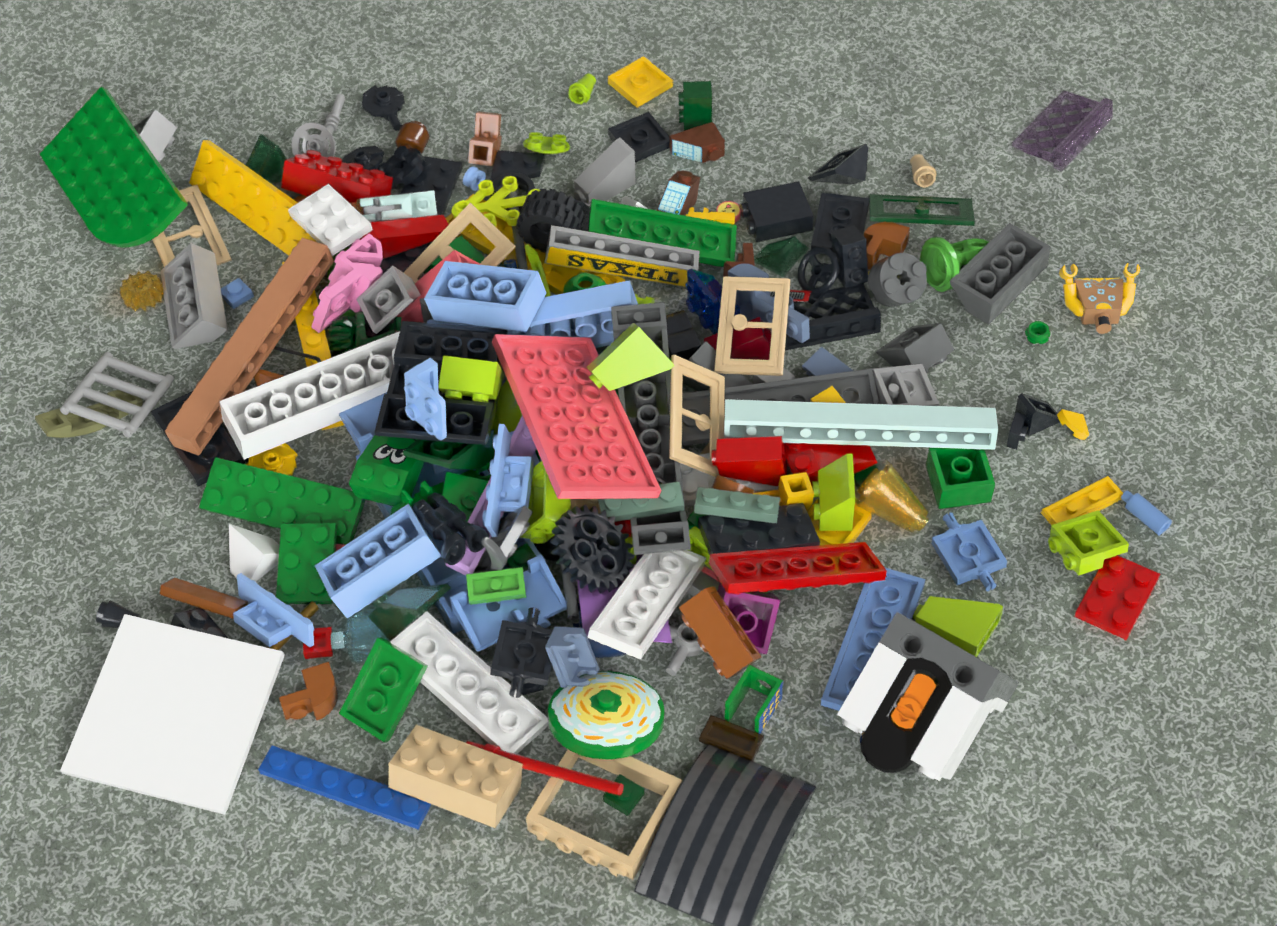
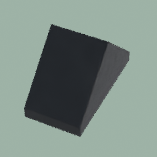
M1023 393L1018 396L1015 412L1026 415L1024 426H1028V436L1060 423L1057 417L1058 413L1049 402Z

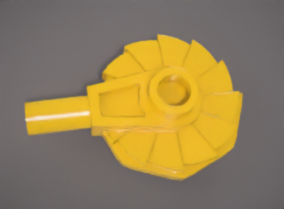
M284 443L249 457V461L245 465L292 476L294 469L297 468L295 459L298 455L288 444Z

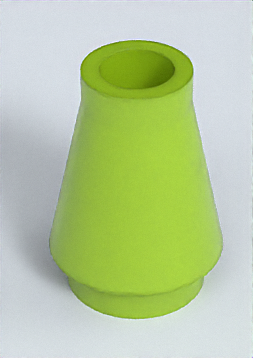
M588 73L569 87V98L575 104L588 102L596 83V78Z

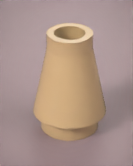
M921 154L914 155L910 159L914 183L920 187L931 186L936 180V170Z

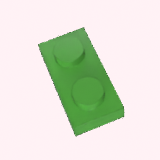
M523 567L466 574L470 605L526 598Z

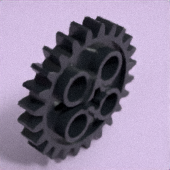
M586 504L581 508L575 506L571 510L566 511L555 522L556 527L551 531L555 537L550 542L556 545L557 548L552 553L560 556L556 564H564L565 568L562 573L567 574L570 572L572 574L570 582L579 580L580 588L582 589L588 585L591 593L598 589L600 594L606 590L611 592L622 585L630 574L629 571L634 568L630 561L635 558V555L628 552L633 547V544L626 543L625 539L629 537V534H622L620 532L623 525L616 526L614 524V516L608 519L606 518V510L598 514L596 506L588 509Z

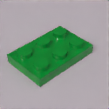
M336 523L281 524L276 598L285 604H309L310 602L315 604H333L315 565L336 552Z
M377 638L339 714L381 741L388 742L396 730L428 665L384 638Z

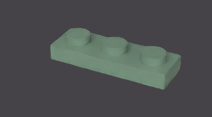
M680 482L660 484L659 486L662 491L658 498L598 499L600 512L606 510V518L610 519L614 516L615 521L631 519V517L641 518L684 511Z
M698 487L694 513L777 523L780 497Z

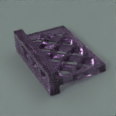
M1063 90L1012 142V147L1053 163V168L1062 172L1113 119V100L1104 97L1100 102ZM1065 99L1074 102L1073 104L1063 106L1061 104ZM1091 108L1093 110L1082 113L1081 109ZM1077 110L1078 112L1077 114L1065 115V112ZM1050 114H1061V117L1049 119ZM1081 120V122L1076 125L1070 126L1068 123ZM1065 124V127L1055 129L1052 127V125ZM1048 126L1049 130L1036 132L1037 127ZM1068 133V136L1065 138H1056V135ZM1052 137V140L1040 142L1039 139ZM1034 139H1035V142H1036V143H1033V144H1025V143H1022L1024 140H1034ZM1055 147L1052 153L1043 150L1045 148Z

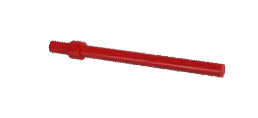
M471 741L465 742L523 764L522 768L618 796L622 794L624 789L621 783L503 751L499 746L493 744L482 745Z

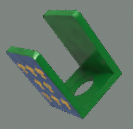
M748 665L725 702V720L730 722L746 694L752 688L768 696L755 717L754 732L761 734L782 700L783 680ZM758 680L766 682L771 688L763 686Z

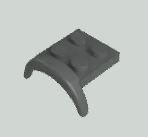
M523 506L500 519L498 537H491V539L484 537L482 539L485 551L473 573L503 570L508 558L517 548L515 542L518 537L522 536L529 528L530 523L528 520L533 513L531 510Z

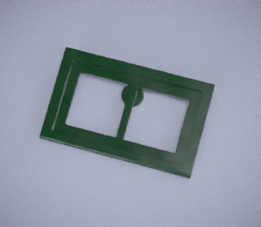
M870 194L869 196L870 221L975 226L972 198ZM883 201L916 202L919 204L915 206L914 212L917 214L884 212ZM924 203L959 204L960 216L928 214L930 207L924 205Z

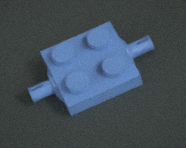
M947 513L942 519L949 529L943 534L932 537L931 544L955 584L960 585L973 579H980L986 591H990V588L991 590L995 589L997 584L990 574L1006 568L1007 560L983 521L979 520L971 524L960 525L953 513H949V515Z

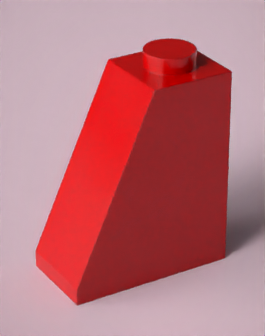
M782 436L717 439L716 449L712 450V465L717 466L719 476L778 487L780 476L787 475V461Z

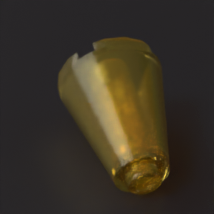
M884 460L881 464L885 467L881 471L875 468L857 490L860 497L858 499L855 498V505L911 533L915 530L920 532L929 521L926 517L928 510L888 460Z

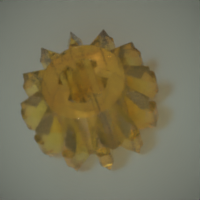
M139 270L136 275L129 274L128 279L122 280V287H120V294L127 308L132 307L135 312L140 307L144 312H146L147 306L155 309L156 303L162 302V295H164V288L157 274L152 275L149 270L144 274Z

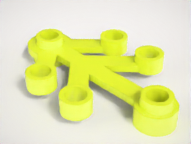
M508 176L503 179L502 188L486 202L479 203L483 198L494 192L492 181L483 180L478 184L479 190L470 199L457 202L453 205L451 211L453 217L456 218L471 203L480 212H489L484 214V216L495 227L497 226L496 217L506 221L510 226H516L520 212L514 209L507 211L505 208L523 206L527 196L504 199L510 192H514L518 188L517 179L513 176ZM533 189L529 191L528 195H531L533 191H539L540 189Z

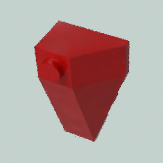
M444 215L370 222L373 230L366 235L370 234L381 242L384 259L434 241L449 224Z

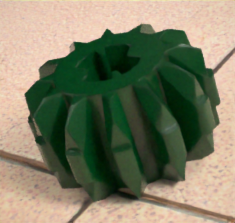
M342 316V318L332 321V328L328 329L330 338L327 340L331 343L330 350L334 351V356L355 349V317Z

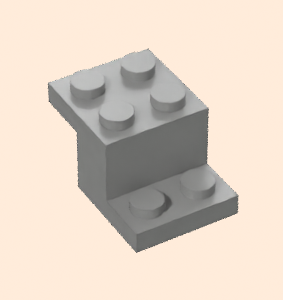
M923 364L873 369L879 404L939 406L938 399Z

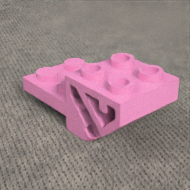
M368 234L361 240L357 239L347 251L343 250L336 256L334 263H336L335 268L328 278L330 280L329 285L320 293V303L313 312L314 320L311 327L318 333L349 309L355 313L362 311L356 299L382 276L383 271L380 267L383 259L381 242L372 235Z

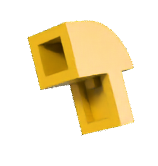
M807 472L780 476L778 490L753 493L780 497L779 506L803 503L807 511L810 509L814 497V491Z

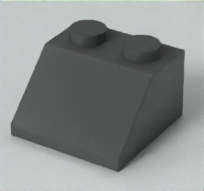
M936 323L912 326L877 350L876 353L893 367L923 364L926 373H928V369L931 366L946 361L948 359L947 355L955 349L942 324Z

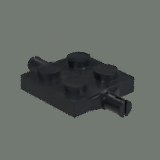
M534 607L528 609L526 622L516 623L502 620L490 675L512 680L509 691L511 697H514L516 687V698L521 697L524 683L548 685L552 664L545 646L553 630L543 628L537 624L540 610L535 608L534 617H532Z

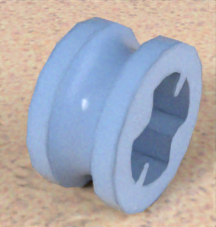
M472 166L464 174L463 184L466 187L470 186L473 191H476L479 188L478 184L485 180L486 174L484 171Z

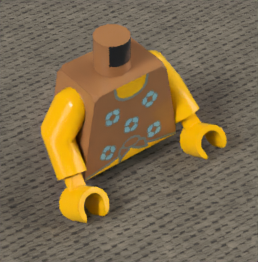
M1128 263L1125 265L1123 274L1126 277V282H1123V278L1074 279L1073 283V277L1078 272L1077 266L1075 264L1071 265V275L1066 273L1065 265L1062 266L1059 275L1065 280L1063 289L1066 307L1075 316L1080 317L1082 324H1095L1096 331L1100 334L1110 332L1112 329L1111 324H1118L1120 316L1126 315L1134 302L1136 288L1134 278L1140 272L1139 264L1136 265V273L1134 274L1127 271Z

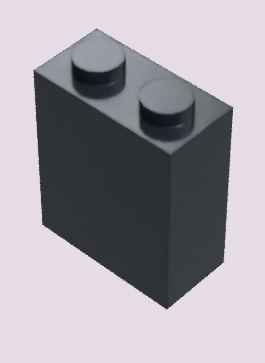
M799 181L743 193V203H740L742 218H747L749 235H754L756 242L813 231L814 215Z

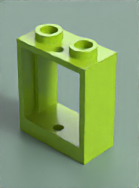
M542 461L534 466L528 507L533 512L528 520L530 525L527 531L520 536L521 538L530 539L531 542L537 544L545 543L554 536L551 531L556 527L555 522L561 518V515L570 510L571 499L557 498Z

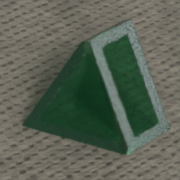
M260 134L245 166L269 183L282 182L284 162L287 158L279 145L265 135Z
M796 236L766 244L754 256V262L784 277L810 248L800 242Z

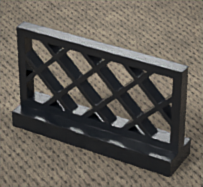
M863 283L848 288L830 289L819 295L811 293L808 303L813 305L809 309L799 306L804 302L794 301V310L808 318H814L809 320L810 339L801 343L786 334L785 351L881 333V312L878 307H874ZM857 292L861 294L858 300L848 296ZM831 297L837 300L834 304L824 301L825 298ZM842 303H846L852 305V307L850 309H846L840 307V305ZM818 307H820L828 311L825 314L817 312L816 310Z

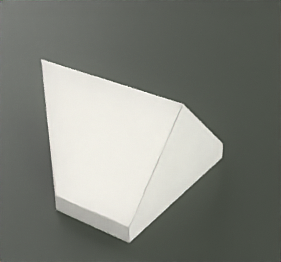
M229 524L230 573L236 578L238 574L242 573L250 580L258 581L278 565L279 544L270 537Z

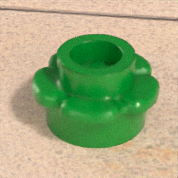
M1041 321L1032 322L1025 330L1027 340L1033 344H1045L1051 335L1048 325Z

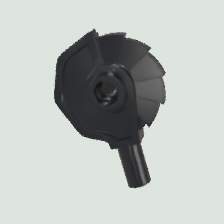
M374 85L364 92L362 108L374 117H384L386 121L391 123L395 131L400 130L402 124L398 119L397 112L401 111L403 104H405L403 93L397 90L396 87H387V85L379 88Z
M377 146L359 147L345 155L342 162L347 164L357 163L363 165V169L374 170L379 167L380 163H383L382 157L385 154Z

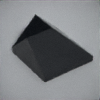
M863 144L838 152L811 174L808 179L814 182L851 185L865 181L868 146Z

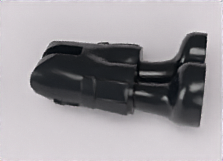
M434 492L428 495V503L421 499L412 505L413 511L429 535L435 540H443L441 557L448 565H455L462 560L466 546L474 553L484 548L482 539L489 537L485 529L465 521L467 518L465 513L453 503H449L443 495Z

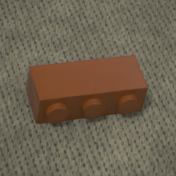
M714 586L703 589L679 607L683 613L681 615L682 620L689 628H693L698 636V644L705 652H709L714 660V668L721 676H725L726 679L735 677L745 670L748 665H752L762 658Z

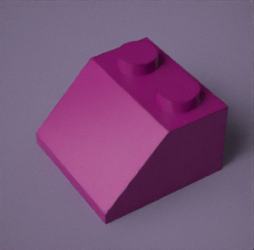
M719 582L718 593L757 651L767 655L780 599L772 592L754 591L743 592L742 594H727L721 582Z

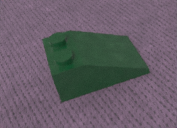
M492 429L486 445L417 439L403 450V456L449 469L480 470L494 458V429Z

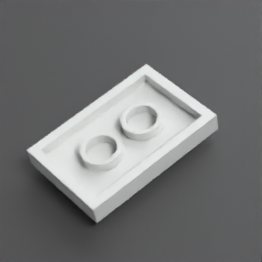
M329 184L288 209L290 216L318 243L328 246L331 256L373 230L371 223Z

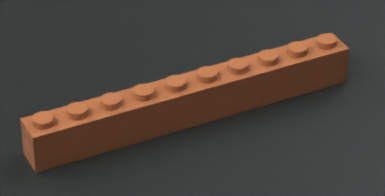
M302 238L297 246L292 249L291 254L284 264L280 266L277 274L270 284L266 286L258 301L253 304L250 312L243 322L239 324L236 332L226 342L221 353L210 365L209 370L197 383L196 388L183 403L182 408L174 419L168 424L165 433L174 447L196 455L201 454L223 422L219 401L244 392L333 264L334 260L327 245Z

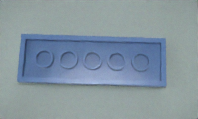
M885 568L887 574L884 581L864 583L823 693L821 706L838 711L841 709L896 612L913 620V614L925 586V579Z

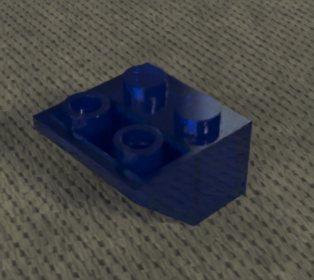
M689 269L687 270L686 305L691 313L695 312L699 316L700 323L704 329L709 328L713 334H717L722 286L713 275ZM736 302L734 316L740 314V307Z

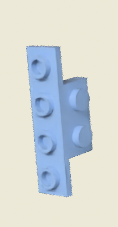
M499 424L498 434H495L493 438L495 456L490 461L491 484L487 485L486 488L488 505L487 510L483 511L482 516L483 526L486 527L492 537H498L501 511L514 512L523 506L529 507L534 459L532 456H509L511 435L505 424Z
M242 573L237 575L239 597L248 601L249 605L233 613L236 624L268 647L273 646L290 635H293L308 647L314 645V626L308 618L293 610L290 605L280 601L273 593L260 587L254 580H250Z

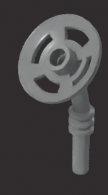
M338 94L336 96L331 113L327 115L324 125L315 122L306 123L295 131L292 138L294 157L296 154H302L300 151L301 138L303 139L302 148L304 153L307 150H315L320 152L321 156L327 158L335 156L336 144L332 134L337 131L340 122L339 116L346 99L344 95ZM312 128L321 130V135H310L307 130ZM328 141H330V146H331L330 154H328V151H329V142H328Z

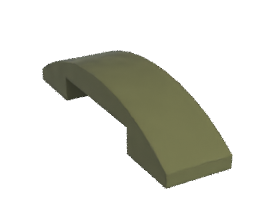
M115 390L107 393L109 396L140 407L143 405L141 398L126 392ZM101 403L87 407L117 419L128 415L126 412ZM60 408L35 416V421L49 437H76L93 433L106 427L103 424L70 412L64 415L61 413Z

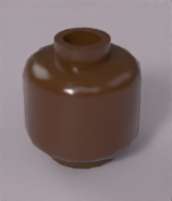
M418 121L406 122L401 126L395 144L397 148L400 146H406L407 149L416 148L422 154L427 146L430 135L422 123Z

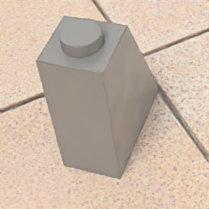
M621 138L615 140L574 180L575 199L587 204H591L592 199L606 201L635 185V151Z

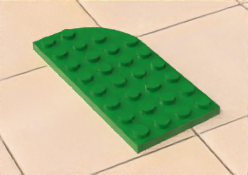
M102 86L39 154L90 232L96 238L109 245L128 248L154 239L188 205L109 91Z

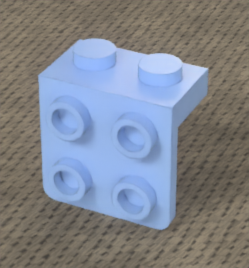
M429 358L404 373L405 411L408 417L423 426L427 433L436 436L439 440H443L447 436L446 404L438 391V363Z

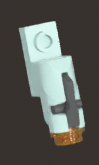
M434 191L356 199L357 202H351V205L369 222L437 215Z

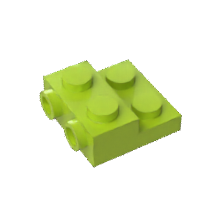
M1099 510L1051 525L1050 538L1048 539L1050 550L1053 553L1059 552L1063 557L1066 569H1073L1078 575L1103 568L1104 559L1126 553L1129 547V543Z

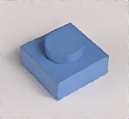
M240 278L221 288L222 298L233 309L254 297L253 291Z

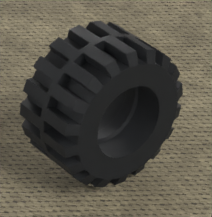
M545 188L539 191L535 190L526 197L517 219L516 229L519 230L518 234L524 238L523 241L526 244H530L532 248H537L541 252L546 253L551 225L581 230L584 222V212L580 209L579 203L574 202V198L566 196L564 192H557L555 189L546 190Z

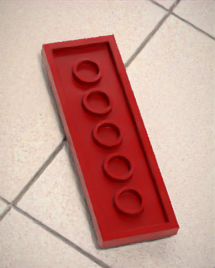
M866 542L710 554L709 565L727 594H742L743 592L754 591L768 592L778 589L793 590L801 587L819 588L825 585H847L848 583L860 582L872 583L874 581H884L887 570Z

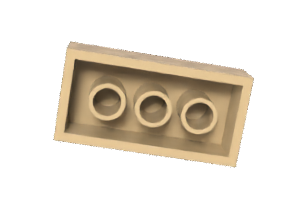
M416 725L389 762L388 788L496 828L521 788L523 764Z

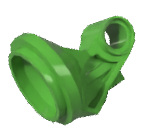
M933 237L926 240L922 246L920 261L927 268V283L940 292L953 289L950 285V280L959 274L962 265L968 264L989 242L984 239H967L950 244L941 237Z

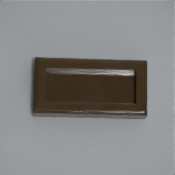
M710 715L699 737V742L715 746L750 761H754L764 740V735L713 715Z

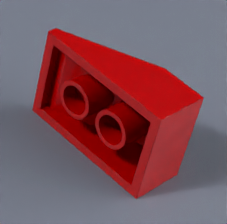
M783 443L786 459L792 473L807 472L811 486L813 481H818V470L846 454H853L854 473L878 463L869 445Z

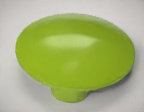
M531 132L529 133V138L523 142L525 148L546 155L560 154L570 149L569 143L566 142V136L562 134L546 137L542 133Z

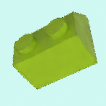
M443 356L438 388L445 394V397L450 399H461L462 396L472 397L473 401L488 403L489 399H497L504 379V372L498 362Z
M846 454L818 470V481H813V498H818V503H814L813 514L814 520H819V531H852L855 507L853 454Z

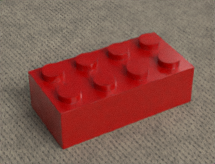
M307 150L306 153L296 154L295 157L285 160L281 188L310 196L329 184L359 213L364 214L360 199L389 196L391 194L393 177L386 176L380 170L363 169L361 164H347L342 162L341 158H327L321 156V153L318 151Z

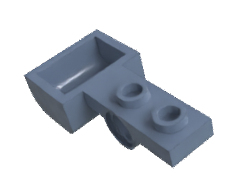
M739 264L728 270V277L769 278V274L751 264ZM737 290L735 314L744 315L747 321L760 317L763 322L772 323L775 296L771 297L770 291ZM789 296L786 334L804 343L810 339L809 318L794 310L793 298Z

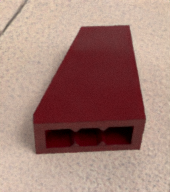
M757 317L747 322H763V320ZM733 328L730 359L769 360L772 334L768 328H745L738 331ZM718 333L704 338V343L707 342L715 350L717 349Z

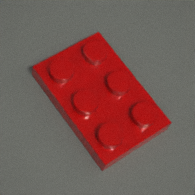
M1118 555L1104 559L1103 568L1098 570L1074 617L1127 640L1160 578V573Z

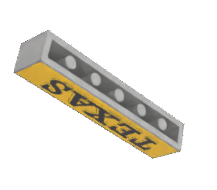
M551 225L546 246L545 263L692 288L698 273L699 251Z

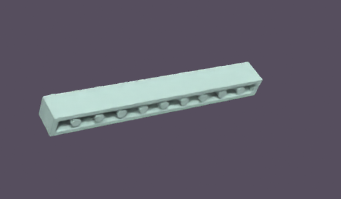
M725 399L724 439L782 436L783 443L995 450L998 433L996 408Z

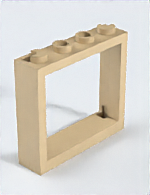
M567 750L558 766L572 769L577 759L581 758L611 773L621 774L636 784L663 797L629 856L543 816L565 781L555 777H550L526 816L528 831L537 835V840L544 841L547 839L554 842L557 848L565 853L573 851L581 855L583 860L590 865H603L609 868V871L617 877L620 874L633 880L647 857L661 822L683 780L630 756L619 759H594Z

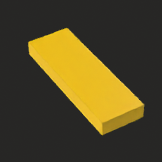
M1106 476L1043 508L1041 514L1053 525L1091 512L1100 511L1122 500L1123 492L1109 476Z

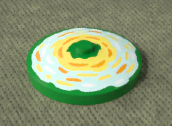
M598 671L594 675L583 674L579 678H587L590 683L589 685L583 687L567 686L566 688L560 686L549 701L548 725L552 735L568 750L589 758L619 759L635 755L651 746L661 734L664 726V704L660 695L647 682L626 673Z

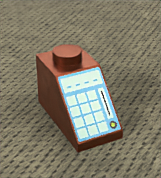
M714 122L670 135V152L672 155L701 163L710 160L716 161L720 157L725 156V140Z
M677 171L669 179L657 211L685 215L689 208L693 207L697 201L700 177L693 175L689 171Z

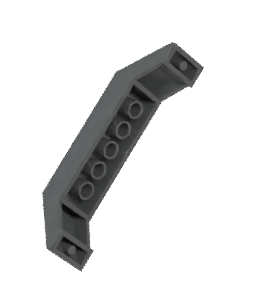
M664 302L611 307L614 341L632 323H635L669 359ZM667 370L618 388V396L658 484L680 482L684 502L680 463L669 458L671 372ZM685 503L684 511L641 518L631 517L634 555L691 550Z

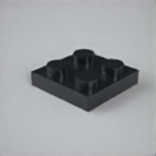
M650 112L608 128V136L613 142L621 138L635 151V162L670 148L669 135Z

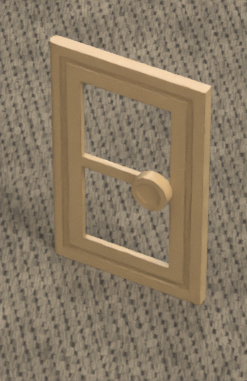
M194 185L180 190L179 192L186 202L190 201L200 225H193L189 230L168 237L162 232L152 239L164 267L175 258L168 242L188 235L193 238H199L205 234L212 251L215 253L217 265L231 261L232 259L198 186Z
M469 203L409 266L404 274L412 278L413 282L416 283L418 281L417 278L438 256L443 260L454 251L449 245L470 222L496 246L480 263L481 265L498 266L516 246L473 204Z
M723 277L715 373L783 375L790 279ZM737 290L775 292L773 322H747V318L744 315L734 316ZM733 328L738 331L745 328H772L769 360L730 359Z
M671 355V362L675 366L671 368L669 458L716 477L719 473L717 466L712 465V450L716 449L717 439H724L725 377L679 356ZM683 375L710 386V419L705 414L698 415L682 408ZM682 415L694 419L701 431L710 428V460L682 449Z

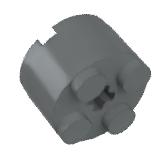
M897 253L881 259L872 266L868 275V286L870 290L872 289L876 301L884 306L896 307L918 300L926 288L927 268L915 256L908 253Z

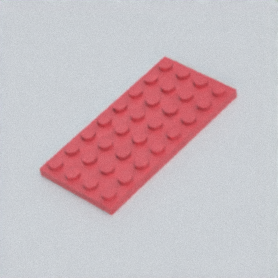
M494 335L492 340L493 347L558 499L659 497L662 490L616 391H609L604 386L599 389L589 378L592 373L587 369V366L599 356L591 338Z

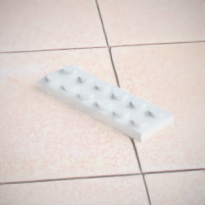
M688 550L643 554L589 629L588 638L630 656L642 659L703 569L706 557Z
M425 612L390 642L428 665L420 682L489 744L499 746L503 751L518 754L549 726L548 717L523 695L516 698V689L514 697H511L509 695L511 685L502 677L490 675L491 667L428 612Z

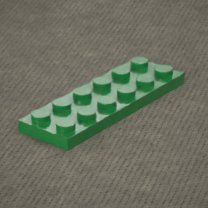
M591 200L588 232L699 251V263L724 267L725 262L735 261L737 225L602 200Z
M215 457L199 508L280 530L281 524L336 523V544L345 545L354 539L366 499L357 498L353 491Z

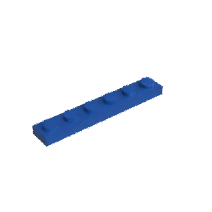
M273 745L258 769L262 775L418 830L431 806L428 802L388 788L387 785Z

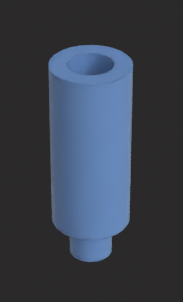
M1128 490L1123 493L1121 499L1127 503L1125 508L1157 535H1161L1170 527L1172 520L1139 493L1133 495Z

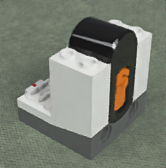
M896 612L837 715L845 719L843 722L844 726L856 733H861V752L865 760L875 769L896 776H909L920 771L938 781L941 778L951 780L988 714L992 713L994 709L1003 712L1020 682L901 613Z

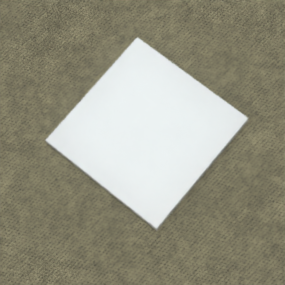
M124 614L60 771L66 775L225 815L284 659L283 651Z

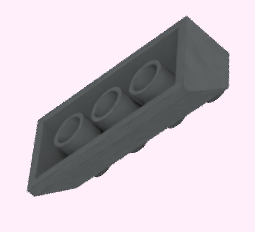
M1009 223L959 271V274L950 280V285L967 312L989 325L1047 267L1051 246Z

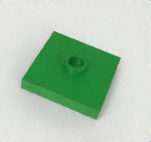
M446 472L442 495L449 503H453L465 513L467 517L465 521L468 522L488 481Z

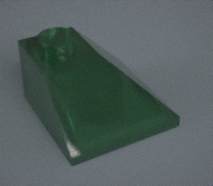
M448 584L399 589L390 597L385 593L373 604L376 609L368 617L391 642L427 612L451 587Z

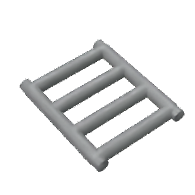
M105 352L63 403L60 411L64 415L70 412L122 431L125 437L130 438L170 387L174 377L171 374L163 376L113 358L110 352ZM108 366L158 385L153 391L102 372ZM94 382H98L146 401L140 407L90 389ZM84 397L134 416L128 423L77 403Z

